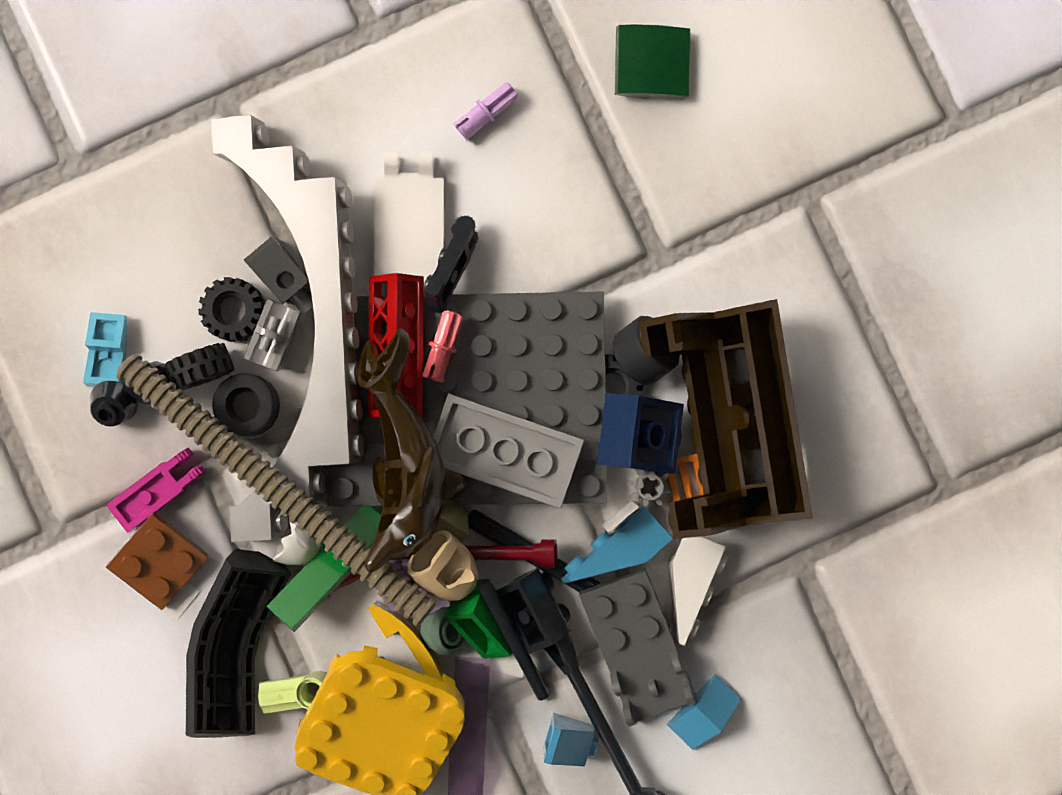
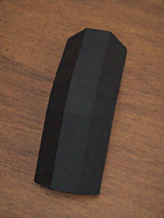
M234 549L225 559L193 624L186 654V736L192 738H222L255 735V656L260 634L272 613L267 608V605L284 589L291 576V572L285 565L274 562L272 558L259 551Z

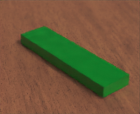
M362 506L345 525L349 527L348 532L350 534L355 532L358 535L356 539L359 541L365 540V546L369 549L375 539L381 515L370 506ZM325 546L267 605V608L293 632L309 618L351 573L352 568L342 566L343 561L341 559L335 560L333 558L334 553H327L324 550Z

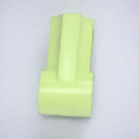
M314 671L308 675L260 682L258 698L263 714L299 708L308 709L314 696H311L308 692L307 684L313 682L320 687L327 673Z

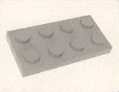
M451 394L447 396L433 437L445 468L558 508L562 507L584 440Z

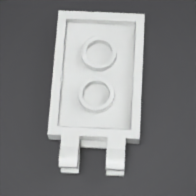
M384 152L385 178H374V276L391 273L424 276L425 283L426 278L435 272L438 266L439 254L444 247L445 180L444 178H434L433 152H419V173H400V156H398V152Z

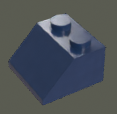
M606 393L597 464L676 474L684 404L638 395Z

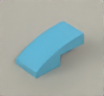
M91 312L85 346L89 351L83 383L87 387H95L103 381L123 383V381L117 379L116 375L118 368L126 359L127 316Z

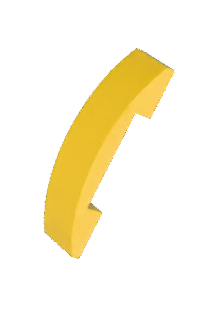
M379 601L370 605L367 609L386 639L399 631L427 676L441 680L444 672L434 651L424 644L417 628L400 613Z

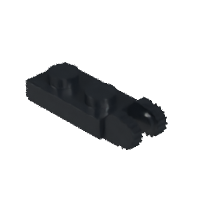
M469 215L457 217V220L453 223L451 227L453 237L448 247L444 246L438 258V266L433 275L430 274L426 278L423 286V294L426 297L429 310L439 314L443 313L471 259L476 243H478L477 240H479L478 234L475 232V220L469 217Z

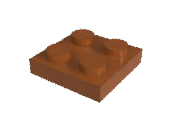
M153 511L107 563L105 568L160 610H163L208 559L209 554Z

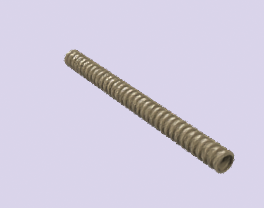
M140 354L129 356L120 365L116 375L117 379L120 381L126 380L125 385L128 388L134 387V393L137 395L142 394V399L145 402L151 401L153 409L159 408V413L162 416L168 415V421L170 423H177V428L180 431L185 429V435L188 438L194 437V443L197 445L203 444L202 448L205 452L211 451L212 458L221 459L220 464L222 466L228 465L229 472L232 474L236 472L238 474L237 478L240 481L245 479L247 481L246 486L249 488L254 487L257 495L263 494V500L265 502L271 501L273 503L272 507L275 510L280 508L283 517L288 515L290 517L289 521L292 524H299L298 529L300 531L306 530L308 532L307 536L310 539L313 537L317 539L316 544L318 546L323 544L325 546L324 550L327 553H334L333 558L335 560L341 559L343 561L342 566L345 568L347 566L351 567V573L353 575L358 573L362 582L368 581L370 589L376 588L378 590L377 595L380 597L386 596L388 604L393 602L396 605L395 610L404 611L406 619L411 617L414 620L412 622L413 625H420L436 606L437 600L435 598L430 600L426 597L428 593L425 590L421 593L418 590V584L412 585L409 583L410 578L408 576L403 578L400 575V569L394 570L391 568L393 564L390 561L380 569L372 573L368 572L364 562L371 547L368 549L365 546V540L359 541L356 539L358 535L355 532L352 534L348 532V526L344 525L342 527L339 525L340 520L338 518L333 520L331 512H324L322 510L323 506L320 503L317 505L313 503V497L309 496L307 498L304 496L305 491L303 489L299 491L296 489V483L287 482L288 477L286 475L280 476L278 468L272 469L270 467L271 463L268 460L263 462L261 454H254L251 446L245 447V441L243 439L237 440L234 432L228 433V427L226 425L220 426L219 420L216 417L211 419V414L208 410L202 411V406L199 403L193 404L194 400L191 396L185 397V392L182 389L176 390V384L174 382L168 383V378L165 375H159L160 372L157 368L151 369L150 362L142 361L143 358Z

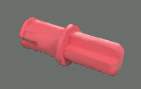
M444 311L442 313L434 342H429L432 348L422 373L423 377L444 383L451 355L457 351L454 349L463 321V316L451 311Z

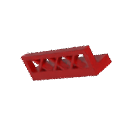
M403 273L369 276L368 341L375 344L381 354L393 338L396 330L401 328L408 333L410 337L409 352L397 388L422 418L424 276ZM387 283V298L383 301L382 284ZM385 320L387 322V333L383 337L381 325ZM368 390V417H380L372 393Z

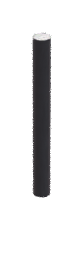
M490 579L480 581L477 587L536 698L539 701L545 700L549 697L550 692Z

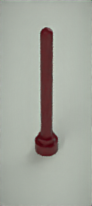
M541 539L540 543H534L533 546H465L475 560H533L534 564H540L541 568H556L558 549L556 539Z

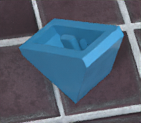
M716 674L696 693L697 703L690 706L689 704L684 705L667 723V726L692 750L721 733L741 701Z

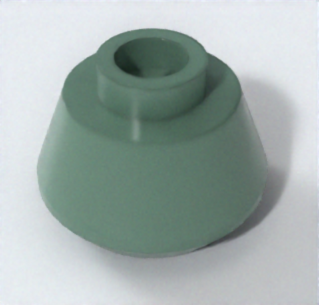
M442 607L430 613L420 627L421 639L424 644L443 656L454 654L465 639L445 617L449 607Z

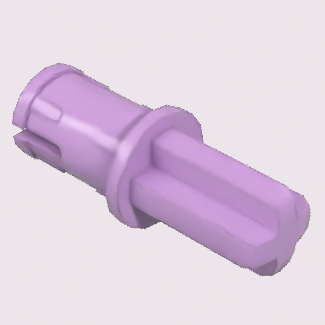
M504 83L482 102L478 99L476 101L477 105L453 124L465 140L468 141L490 121L494 123V117L518 98V95L509 83Z

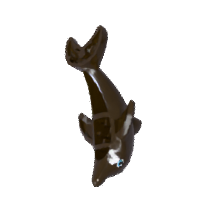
M401 328L396 330L393 338L381 354L375 344L367 341L363 347L357 370L358 383L361 387L372 393L381 419L385 462L382 458L377 457L373 465L372 480L376 498L382 506V512L375 539L364 562L366 570L371 573L380 569L388 561L412 556L430 541L439 523L444 502L457 497L466 484L465 477L444 467L440 451L431 431L416 409L397 388L408 357L410 345L408 333Z

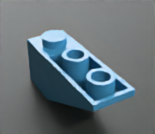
M644 506L631 513L619 523V526L610 535L607 531L600 534L590 544L593 550L585 558L579 554L566 565L564 569L568 573L561 580L563 583H568L646 563L673 538Z

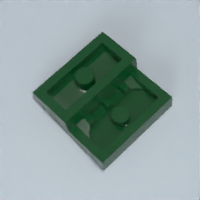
M643 24L616 26L615 95L641 99L656 96L683 100L689 97L690 28Z

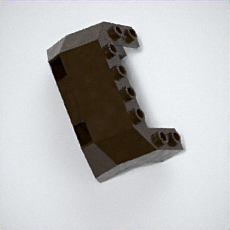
M774 299L716 312L674 313L639 321L641 330L639 340L644 349L645 357L682 355L683 364L681 372L683 379L686 381L688 393L687 409L692 418L694 431L692 441L694 448L697 450L699 462L698 478L703 487L702 495L668 503V523L673 532V539L711 536L746 525L813 519L778 300Z

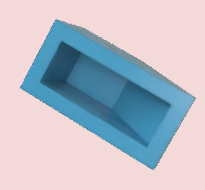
M553 713L543 746L544 763L585 767L587 758H594L598 746L599 737L594 736V726Z

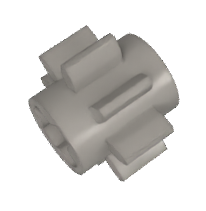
M636 469V473L639 476L636 481L627 480V483L634 486L635 492L629 498L631 500L638 497L643 498L642 507L645 506L647 508L649 500H654L657 505L661 506L662 501L659 497L662 492L671 493V490L664 488L663 481L668 478V474H662L658 477L653 471L644 474L642 470ZM644 478L649 481L656 480L657 485L653 487L655 493L652 496L647 492L641 493L640 491L644 487L642 481Z

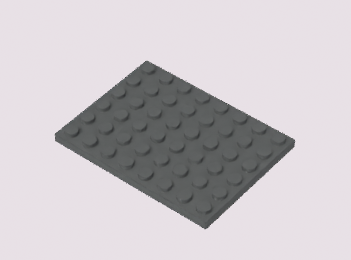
M604 291L452 294L444 311H451L463 316L454 349L457 351L451 355L444 383L423 377L422 419L431 431L432 436L434 437L447 396L451 394L584 440L563 504L607 503V466L597 464L606 395ZM425 295L423 309V372L432 348L429 342H434L442 317V312L439 314L429 310ZM356 296L357 312L354 313V328L358 330L359 347L355 349L356 363L358 364L363 347L368 341L369 296ZM382 296V300L385 301L387 296ZM385 320L381 325L383 337L387 333V322ZM357 384L358 399L362 402L363 416L359 420V431L364 438V454L361 456V463L326 465L327 506H381L376 498L372 480L373 465L377 457L382 458L385 462L380 417H368V390L361 387L360 384ZM463 474L460 475L466 478L465 487L457 497L452 499L460 505L546 504Z

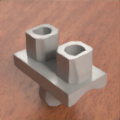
M267 299L244 359L278 372L302 313Z

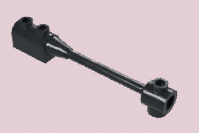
M535 568L496 590L528 653L544 649L564 675H567L629 795H665L661 791H656L655 788L641 787L579 669L580 664L570 634L571 629L567 623L571 617L570 611L564 604H557L551 593L554 588L552 577L545 572H540L539 568Z

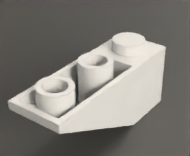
M702 536L678 539L669 559L675 636L679 644L684 646L688 638L693 639L700 624V620L696 618L701 605L704 607L708 605L714 590L710 583L715 573L720 574L727 560V555L723 553L725 546Z

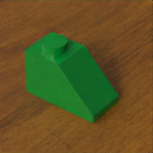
M479 579L475 589L462 600L451 601L445 617L483 659L512 656V651L477 587V584L484 580Z

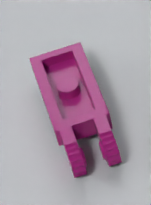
M189 447L179 452L169 461L160 463L106 505L127 533L134 531L144 523L153 511L156 513L186 491L185 487L206 473L202 465L191 469L180 480L172 472L175 468L186 463L193 455Z

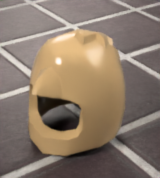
M448 531L435 532L430 541L416 554L412 555L408 562V574L414 582L429 595L441 601L462 600L475 589L478 579L475 559L471 552Z

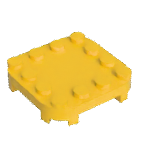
M364 645L362 651L348 652L341 657L339 654H336L330 661L328 672L304 718L299 720L294 746L296 765L317 776L370 795L422 794L437 774L459 736L465 721L463 696L455 686V680L446 674L442 676L441 680H437L377 656L378 648Z

